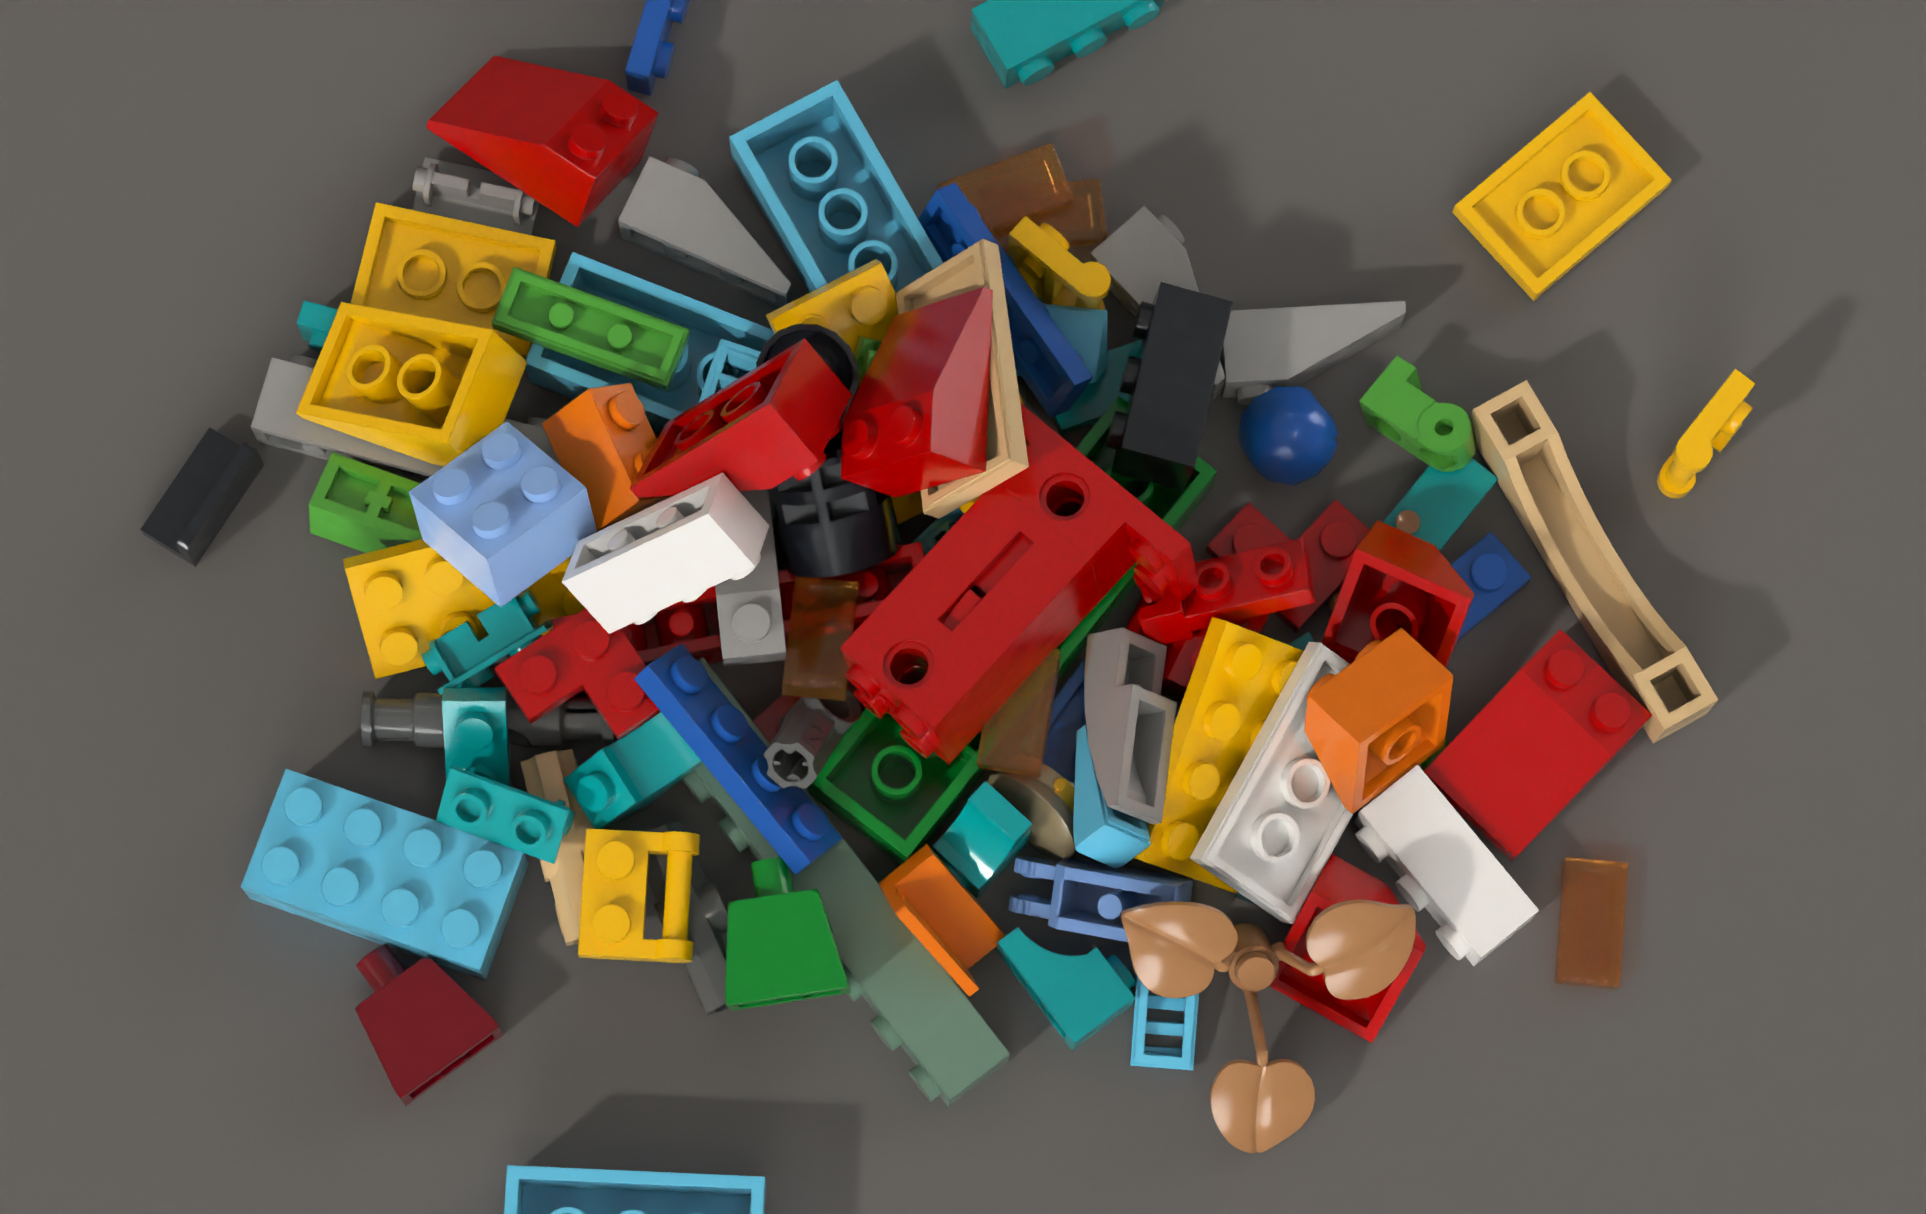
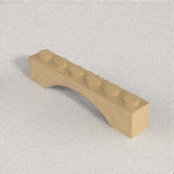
M1525 380L1474 408L1469 419L1476 441V448L1491 473L1498 478L1497 483L1612 676L1652 714L1643 725L1652 743L1660 741L1706 715L1718 701L1717 696L1687 646L1653 608L1616 553L1579 484L1558 431L1528 381Z

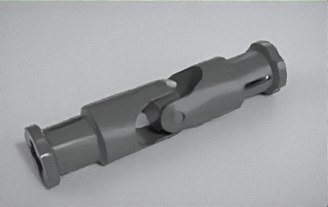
M417 691L414 698H376L373 692H363L361 700V738L363 748H373L376 742L414 741L417 748H444L443 694L440 695L438 691ZM511 694L507 695L509 742L514 745L561 747L564 741L602 740L604 746L607 747L615 742V735L589 697H571L530 724Z

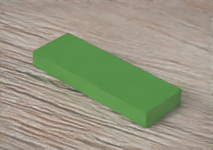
M514 267L492 320V327L495 330L665 391L669 390L690 336L689 329L517 267Z

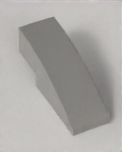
M1123 627L1088 634L1084 669L1085 718L1091 757L1107 807L1152 825L1162 823L1177 702L1161 696L1167 646Z

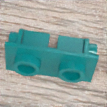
M530 590L517 595L501 608L495 603L477 614V617L489 634L485 638L480 640L467 620L438 639H433L429 642L430 649L421 654L425 665L433 675L443 671L448 679L447 682L437 689L440 695L443 694V688H453L455 686L457 688H477L494 676L488 667L489 665L508 654L511 657L542 637L541 634L553 625L551 619L541 625H538L533 615L540 612L541 608Z
M451 765L436 821L554 864L558 856L563 835L567 836L575 812L570 810L571 808L566 807V802L559 799L555 803L477 775V769L472 767L466 771Z

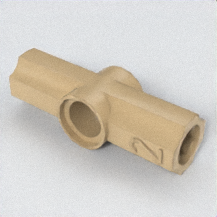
M554 750L535 755L520 763L528 793L555 803L559 799L566 802V807L571 808L570 810L575 812L567 836L563 835L556 862L552 864L539 859L545 882L550 881L555 899L554 905L562 936H564L566 946L577 945L579 942L586 828H595L563 780L578 768L573 750Z

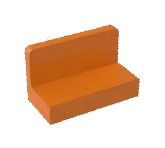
M926 844L879 882L878 885L898 918L970 997L979 990V987L968 969L997 946L998 941L1006 935L996 921L930 846Z

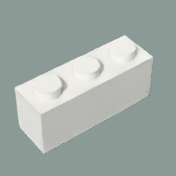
M721 473L577 541L562 583L610 634L632 623L636 625L643 624L653 618L658 611L680 601L684 603L691 602L700 597L708 588L730 578L732 580H739L747 576L760 562V552L770 525L725 474Z
M1416 765L1359 811L1354 821L1360 829L1355 833L1359 844L1375 862L1380 863L1383 859L1388 862L1400 877L1395 884L1401 895L1416 911L1419 912L1424 907L1441 926L1435 931L1437 937L1448 952L1457 960H1461L1466 956L1471 964L1475 966L1530 922L1538 913L1539 909L1419 765Z

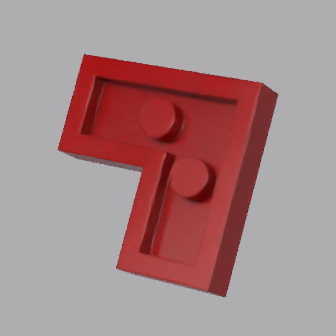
M1336 499L1298 538H1303L1309 552L1315 603L1273 612L1296 633L1330 599L1331 595L1343 585L1354 552L1370 531L1368 527ZM1248 502L1207 545L1206 552L1212 558H1218L1291 541V539Z
M586 608L494 668L496 674L530 724L582 690L586 692L617 740L628 735L661 712L634 680L647 666L624 632L619 629L609 634Z

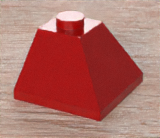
M1377 520L1354 552L1321 643L1351 664L1355 661L1360 651L1374 640L1382 642L1402 628L1447 668L1475 594L1435 545Z
M1332 854L1283 943L1288 951L1308 962H1314L1306 949V935L1314 918L1324 909L1349 900H1372L1393 905H1400L1388 884ZM1415 930L1413 948L1402 971L1389 986L1367 998L1357 1000L1336 998L1328 991L1323 973L1317 976H1309L1282 960L1278 962L1279 970L1277 976L1269 986L1373 1043L1427 946L1417 930Z

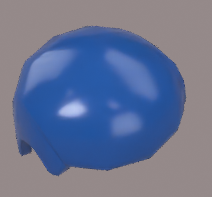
M1275 387L1255 397L1241 415L1238 436L1240 445L1252 466L1268 481L1297 485L1318 476L1334 458L1338 446L1336 438L1338 431L1334 420L1311 391L1303 387Z

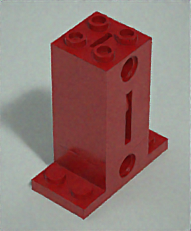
M1021 403L1029 467L983 493L840 646V650L849 668L844 675L857 688L853 694L858 701L880 719L888 712L903 728L899 734L914 750L925 758H928L935 752L947 764H950L1135 563L1137 566L1134 568L1137 576L1158 594H1163L1168 589L1183 601L1199 584L1190 542Z

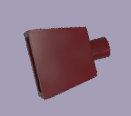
M383 944L368 953L356 965L375 993L362 1001L355 1010L394 1091L405 1106L409 1105L504 1035L496 1021L429 956L420 959L405 970L389 946Z

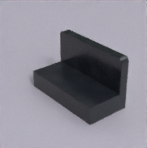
M209 427L140 529L142 533L196 567L264 466L256 448L246 442L240 447Z

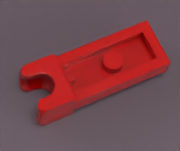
M1303 538L1196 562L1195 567L1199 584L1183 601L1168 589L1163 594L1156 593L1136 573L1133 575L1147 604L1137 614L1141 628L1146 638L1162 645L1193 638L1195 630L1209 627L1212 617L1234 622L1315 603L1309 552Z

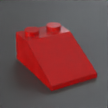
M494 55L428 120L426 128L578 227L641 162L659 112L607 79Z
M981 287L894 317L844 416L841 479L897 498L986 472L993 290Z
M804 338L667 422L629 489L637 498L673 496L721 473H724L739 491L772 489L792 476L797 481H801L813 474L826 460L827 456L823 451L828 441L843 427V421L840 418L852 394Z
M1560 629L1424 770V773L1449 803L1512 862L1627 745L1652 714Z

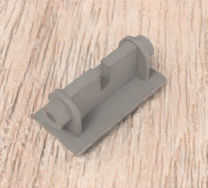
M427 157L424 159L423 167L418 166L415 171L413 191H416L412 210L532 235L539 202L494 172Z

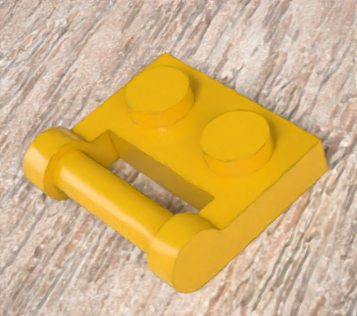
M1024 216L1009 233L1007 254L1012 258L1016 269L1033 293L1045 304L1105 310L1102 299L1107 295L1111 282L1110 273L1107 268L1099 262H1080L1067 251L1070 248L1069 243L1055 228L1047 223L1037 226L1027 216Z
M1737 369L1732 372L1679 439L1672 455L1660 469L1657 475V485L1664 495L1677 499L1687 495L1696 482V473L1701 472L1709 464L1713 456V448L1721 452L1753 409L1744 400L1755 383Z
M586 828L578 942L579 958L669 963L693 962L694 942L688 941L692 861L693 856L699 855V834L678 831L645 832ZM649 854L667 855L662 939L658 940L644 939Z

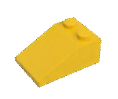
M341 302L296 414L305 420L425 462L445 466L504 423L528 362L492 329Z

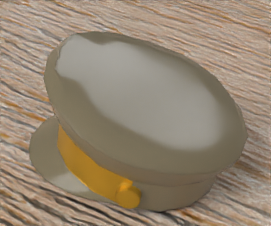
M1022 755L1013 757L1003 770L992 773L987 782L1032 823L1029 845L1053 861L1070 859L1076 850L1073 836L1075 783L1064 778L1051 767L1036 759Z

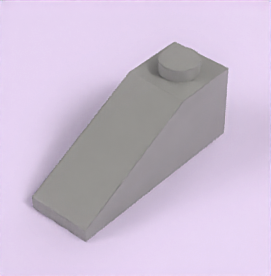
M649 156L618 219L621 238L779 308L792 302L791 282L705 180L699 178L700 172L692 165L676 158L668 157L665 162Z
M1145 206L1138 210L1090 253L1089 262H1099L1110 273L1111 282L1108 292L1134 320H1136L1141 301L1152 303L1161 282L1199 292L1187 250L1182 245L1185 239L1181 231L1168 217L1160 214L1156 218ZM1219 361L1213 386L1212 401L1221 394L1225 381L1221 361Z
M1405 301L1231 310L1220 356L1225 375L1222 398H1237L1238 404L1250 405L1255 397L1275 387H1298L1399 330L1406 314Z
M768 489L740 491L770 525L760 552V562L744 578L739 580H732L730 578L715 585L724 667L786 660L785 634Z

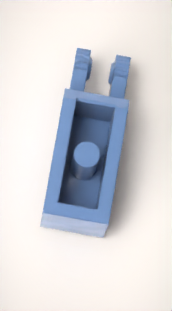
M1016 856L1014 872L1020 873L1024 877L1054 880L1052 899L1039 898L1037 895L1025 893L1011 895L1008 910L1049 919L1048 926L1058 930L1128 942L1121 921V912L1123 910L1156 902H1191L1194 879L1123 866L1113 868L1104 863L1078 858L1059 862Z

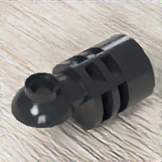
M795 324L777 331L763 345L756 362V368L805 338L852 394L840 418L843 421L858 387V364L850 346L836 332L817 324ZM843 427L828 441L823 451L827 456L826 460L813 474L801 481H797L792 476L774 488L769 489L771 499L776 505L775 517L787 571L798 577L821 578L853 573L890 559L902 548L892 496L841 479Z

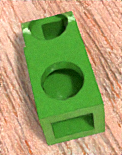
M1398 355L1359 400L1365 423L1434 469L1442 472H1453L1462 469L1472 460L1475 454L1476 441L1468 414L1455 404L1438 403L1422 392L1417 368Z

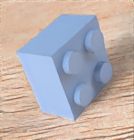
M507 421L409 491L423 541L500 608L573 554L577 541L597 532L586 487Z

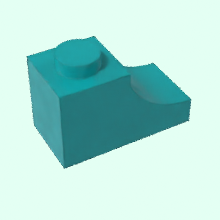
M660 712L628 735L598 751L563 780L595 829H604L643 810L702 765L703 762Z
M984 781L968 798L959 816L932 846V850L966 889L978 899L1015 860L1016 856L1018 857L1029 845L1032 823L987 781Z
M1018 927L997 943L996 952L1072 1051L1133 1005L1135 996L1129 989L1136 985V982L1126 966L1115 954L1106 959L1097 947L1087 955L1069 956L1057 954L1031 941Z

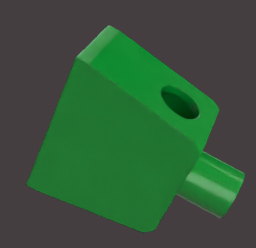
M781 857L752 862L751 868L756 898L736 900L728 903L725 979L726 1006L731 1011L851 993L848 975L824 901L818 889L793 892L790 868Z

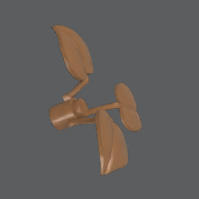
M1372 900L1343 901L1324 909L1314 918L1306 935V949L1314 962H1308L1288 951L1283 942L1271 945L1266 932L1260 926L1252 923H1241L1234 926L1230 918L1222 911L1205 904L1179 901L1156 902L1135 906L1121 912V921L1127 937L1133 968L1142 984L1154 994L1167 998H1183L1196 995L1209 986L1213 979L1214 969L1220 972L1228 971L1232 982L1242 989L1246 999L1256 1050V1063L1248 1060H1232L1222 1065L1215 1075L1210 1088V1108L1215 1123L1224 1138L1237 1149L1251 1154L1267 1151L1298 1131L1308 1120L1315 1102L1314 1085L1310 1075L1303 1066L1290 1059H1276L1268 1062V1049L1257 991L1265 989L1274 981L1279 970L1278 962L1282 960L1309 976H1317L1323 973L1328 991L1336 998L1343 1000L1367 998L1389 986L1402 971L1412 951L1416 930V915L1410 904L1393 905Z

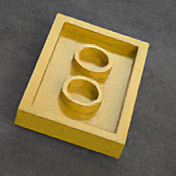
M1589 92L1454 206L1452 213L1526 294L1535 301L1666 190L1672 179L1597 98Z
M376 202L350 304L492 329L526 360L533 343L493 329L492 320L514 267L549 279L557 248L556 241Z

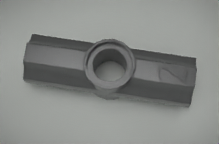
M834 650L823 661L799 700L780 719L779 731L763 754L768 763L767 775L782 788L798 786L806 789L819 775L842 736L860 718V707L862 704L853 694L857 688L844 675L849 668L841 652Z
M681 820L663 824L647 832H687V830L684 829ZM649 854L648 882L657 900L654 907L663 927L667 855ZM696 855L693 856L688 926V941L694 942L693 962L684 964L701 1007H704L707 1016L729 1009L726 1006L725 1000L728 914L712 879L707 881L698 861L699 857Z

